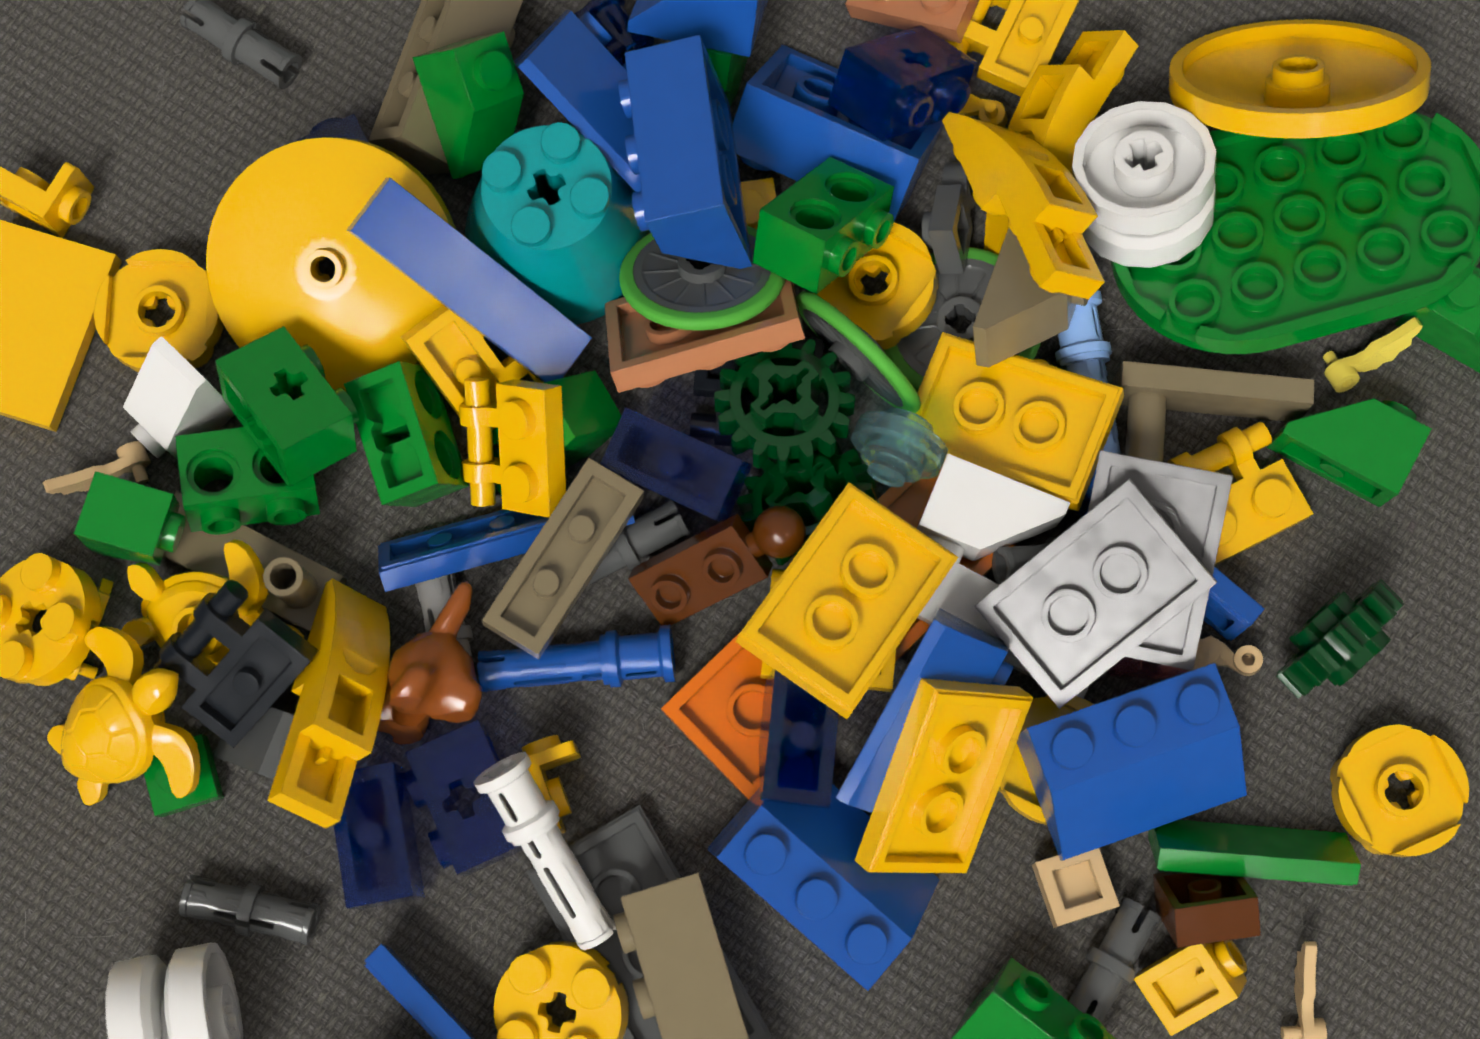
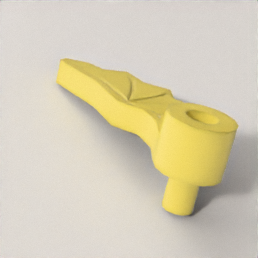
M1413 317L1391 333L1371 342L1365 350L1353 356L1338 359L1334 351L1325 353L1323 359L1328 365L1324 371L1326 378L1336 392L1342 393L1350 390L1360 380L1357 372L1375 370L1383 363L1393 361L1399 352L1412 345V338L1420 332L1423 325L1417 317Z

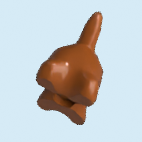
M467 581L457 586L429 632L417 634L395 651L390 661L386 693L377 731L391 734L394 743L402 745L420 741L426 732L431 718L461 723L470 721L479 709L482 700V687L475 678L473 658L457 640L458 631L470 610L473 588Z

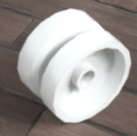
M1137 101L1111 108L1088 124L1075 143L1072 174L1084 190L1098 215L1082 235L1085 241L1101 257L1122 266L1152 268L1178 261L1200 246L1213 226L1215 210L1216 148L1208 128L1189 111L1166 102Z
M205 943L176 949L168 967L157 955H146L116 961L109 972L106 988V1027L108 1039H244L239 999L233 975L226 956L218 944Z

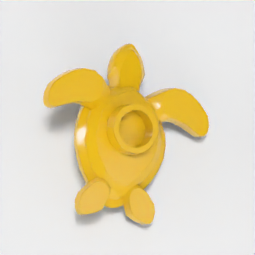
M236 539L224 544V555L229 578L213 572L191 571L162 580L155 569L147 563L138 562L128 566L127 574L130 587L138 596L143 598L141 602L143 617L128 621L121 631L135 639L140 647L155 640L161 648L172 634L183 633L194 620L193 610L202 598L208 593H217L227 580H235L247 590L248 598L237 611L239 617L251 626L264 611L262 605L268 595V589L263 581L264 568L252 547ZM285 623L296 633H298L301 637L304 638V635L299 631V629ZM215 638L203 649L205 657L215 665L229 651L226 646Z
M98 626L91 629L84 639L86 646L104 663L107 675L98 677L85 685L71 705L65 724L53 726L47 735L49 744L55 751L61 754L64 768L73 776L79 778L77 787L83 803L89 806L99 803L107 795L109 784L126 782L141 776L150 767L154 755L163 764L171 791L176 798H183L194 792L199 784L200 754L197 743L192 734L184 728L165 723L164 711L172 705L177 695L178 673L157 668L141 675L144 665L143 651L135 639L129 634L109 626Z

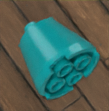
M561 122L535 126L519 131L503 141L493 153L487 156L483 163L482 176L468 209L465 225V237L576 325L590 322L605 315V303L624 297L619 282L621 264L630 249L651 232L650 230L641 232L638 227L632 204V193L635 192L632 187L616 172L605 155L591 140L584 138L573 126ZM548 196L550 205H548L547 201L542 197Z

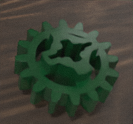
M809 339L801 350L792 348V343H789L784 348L774 352L761 351L753 357L747 355L735 359L736 371L722 368L720 372V388L723 390L716 391L714 397L715 411L722 413L718 416V430L720 435L733 434L731 446L732 452L735 455L741 454L749 448L753 450V467L759 469L769 457L777 459L779 473H786L789 467V460L798 458L803 467L808 470L813 468L814 451L818 450L823 455L831 458L835 454L836 447L834 436L847 438L849 435L850 419L847 416L854 415L855 395L847 393L850 391L849 371L835 373L837 355L834 352L828 353L820 359L816 357L815 340ZM748 390L751 393L752 403L750 404V412L745 415L741 403L744 394ZM821 392L824 393L828 405L823 417L818 414L819 406L817 405L818 395Z
M837 441L835 454L831 458L817 450L814 451L813 468L808 470L796 458L789 460V467L786 473H779L777 463L767 459L761 466L764 472L761 477L749 476L745 478L744 483L749 494L737 498V504L743 514L740 518L750 532L753 531L758 516L767 508L786 506L795 510L802 517L806 527V537L803 545L848 483H851L879 502L874 491L876 485L868 465L861 463L858 452L854 449L842 454ZM792 555L786 558H775L778 565L783 566L790 560Z
M1382 579L1371 584L1353 600L1344 591L1341 594L1338 592L1289 637V640L1299 650L1277 671L1276 677L1297 699L1302 695H1307L1315 686L1318 687L1326 679L1334 686L1337 684L1342 686L1390 642L1391 638L1382 630V626L1397 614L1396 612L1404 605V601Z

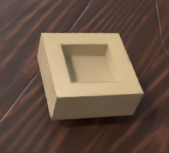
M1100 848L1060 861L1059 855L1032 864L1053 928L1120 906Z

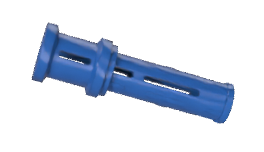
M661 625L658 632L620 636L617 630H609L605 634H601L597 641L548 645L539 660L522 649L484 650L478 652L479 662L477 667L482 692L503 690L505 688L534 687L603 680L604 685H610L611 688L622 687L624 680L662 677L666 683L676 682L675 652L671 625Z

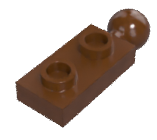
M773 506L767 508L758 516L753 531L750 532L740 516L736 514L634 567L628 580L661 625H673L768 578L773 564L767 555L773 558H786L795 554L805 541V523L802 517L792 508Z

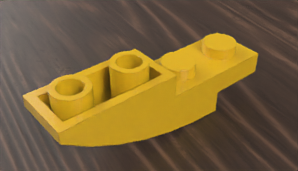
M1125 30L1082 32L1063 65H1038L1020 98L1008 129L1015 130L1038 142L1050 151L1072 174L1075 143L1088 124L1095 120L1096 115L1112 89L1122 80L1125 68L1138 48L1137 43ZM986 214L984 250L999 255L1009 228L1007 216Z
M948 112L942 122L953 145V153L961 163L971 185L975 202L981 210L993 216L1003 215L1008 217L1009 228L1021 245L1030 265L1029 271L1034 281L1040 288L1048 292L1063 293L1089 300L1105 283L1082 235L1098 215L1073 175L1050 151L1035 140L1012 129Z
M333 578L325 583L307 640L318 651L311 662L296 677L291 692L299 695L300 698L267 800L325 829L341 820L357 761L372 753L386 693L390 662V626L386 607Z

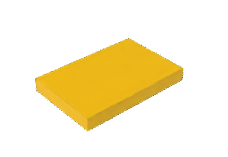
M0 220V415L57 432L96 330L94 304L97 292L109 274L112 277L116 275L122 263L116 254Z
M942 332L917 392L921 402L920 409L914 414H908L896 442V447L900 453L940 466L943 465L947 454H951L1070 502L1068 508L1079 512L1097 467L1100 451H1103L1123 401L1124 389L1019 355H1014L989 368L976 365L974 341Z
M848 483L742 629L735 642L842 717L848 719L950 571L958 556L851 483Z
M921 678L854 861L867 872L967 873L1030 709L1033 696L1018 686Z

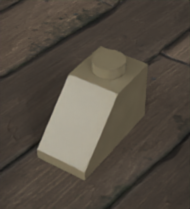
M1010 228L1007 230L973 325L976 365L988 368L1068 330L1076 305L1086 306L1088 299L1063 293H1051L1040 288L1032 278L1029 271L1030 265L1017 237Z

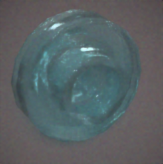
M890 408L886 412L867 411L861 414L851 437L854 447L861 453V459L869 466L867 473L876 481L891 487H902L904 482L914 483L920 479L937 477L948 452L944 441L934 433L932 425L927 420L913 412L899 408Z

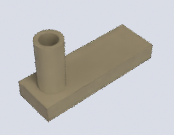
M1123 361L1112 380V385L1124 389V398L1121 405L1128 406L1125 455L1163 462L1166 410L1290 422L1301 419L1314 404L1313 379Z
M588 458L482 619L483 626L539 660L643 500L644 490Z
M176 491L174 496L180 504L178 513L186 516L183 508L182 494ZM186 517L182 537L174 553L165 551L163 557L190 571L213 572L229 578L224 555V544L234 539L245 542L252 547L264 568L263 581L268 589V595L262 608L268 609L271 613L308 632L311 630L325 583L332 578L344 585L347 582V579L342 575L245 525H241L238 530L231 533L213 535L204 531L191 532Z

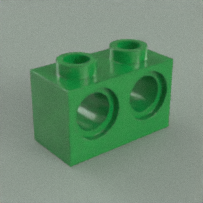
M829 157L760 209L752 263L808 291L818 294L838 276L845 277L852 270L855 263L871 249H879L885 243L894 222L893 215L889 213L894 186Z
M398 361L344 383L346 392L352 399L359 415V422L356 423L382 505L417 507L470 486L469 483L463 480L462 459L441 392L421 365Z
M244 427L175 436L182 502L191 532L204 531L208 534L221 535L234 532L241 525L262 522L281 526L292 525L301 522L306 516L320 514L315 474L290 487L286 483L268 481L267 479L277 471ZM223 479L231 482L227 488L219 492H206L202 490L206 484L214 480Z

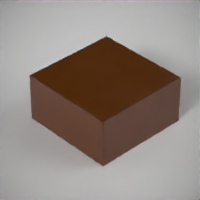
M1173 871L1153 874L1156 912L1162 918L1161 920L1177 948L1261 936L1258 896L1244 877Z

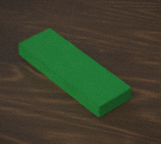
M1176 820L1153 828L1148 832V840L1156 867L1161 871L1349 886L1358 884L1361 863L1347 834L1342 832L1191 820Z

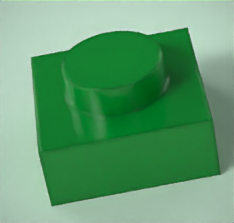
M200 734L193 737L200 754L199 784L194 792L183 798H176L172 793L163 764L155 755L153 756L152 763L144 773L154 816L162 818L224 798L208 736Z

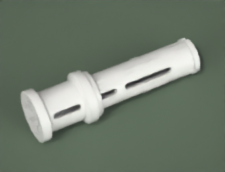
M519 752L508 756L483 771L473 783L480 794H488L504 821L505 826L502 829V833L507 842H512L514 846H521L526 856L530 859L541 882L569 926L578 947L581 950L591 949L612 936L613 930H616L615 923L601 904L586 874L563 838L557 826L560 819L558 816L560 811L553 800H545L528 770L532 763L526 752Z

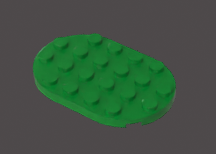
M1415 111L1399 121L1376 129L1322 138H1269L1238 134L1220 129L1212 131L1210 135L1216 148L1215 210L1213 226L1200 246L1178 261L1152 268L1122 266L1111 261V267L1121 295L1141 320L1161 335L1177 343L1207 352L1221 354L1260 353L1401 316L1433 304L1451 293L1463 283L1480 262V149L1461 128L1438 113L1432 119Z

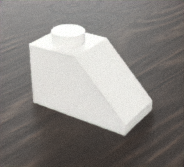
M162 336L151 345L123 405V408L139 423L130 431L132 435L156 458H159L168 451L177 460L175 436L220 430L235 415L223 400L222 395Z
M947 454L917 529L958 556L957 563H960L962 557L975 561L994 553L999 547L1012 546L1057 527L1066 515L1070 502Z

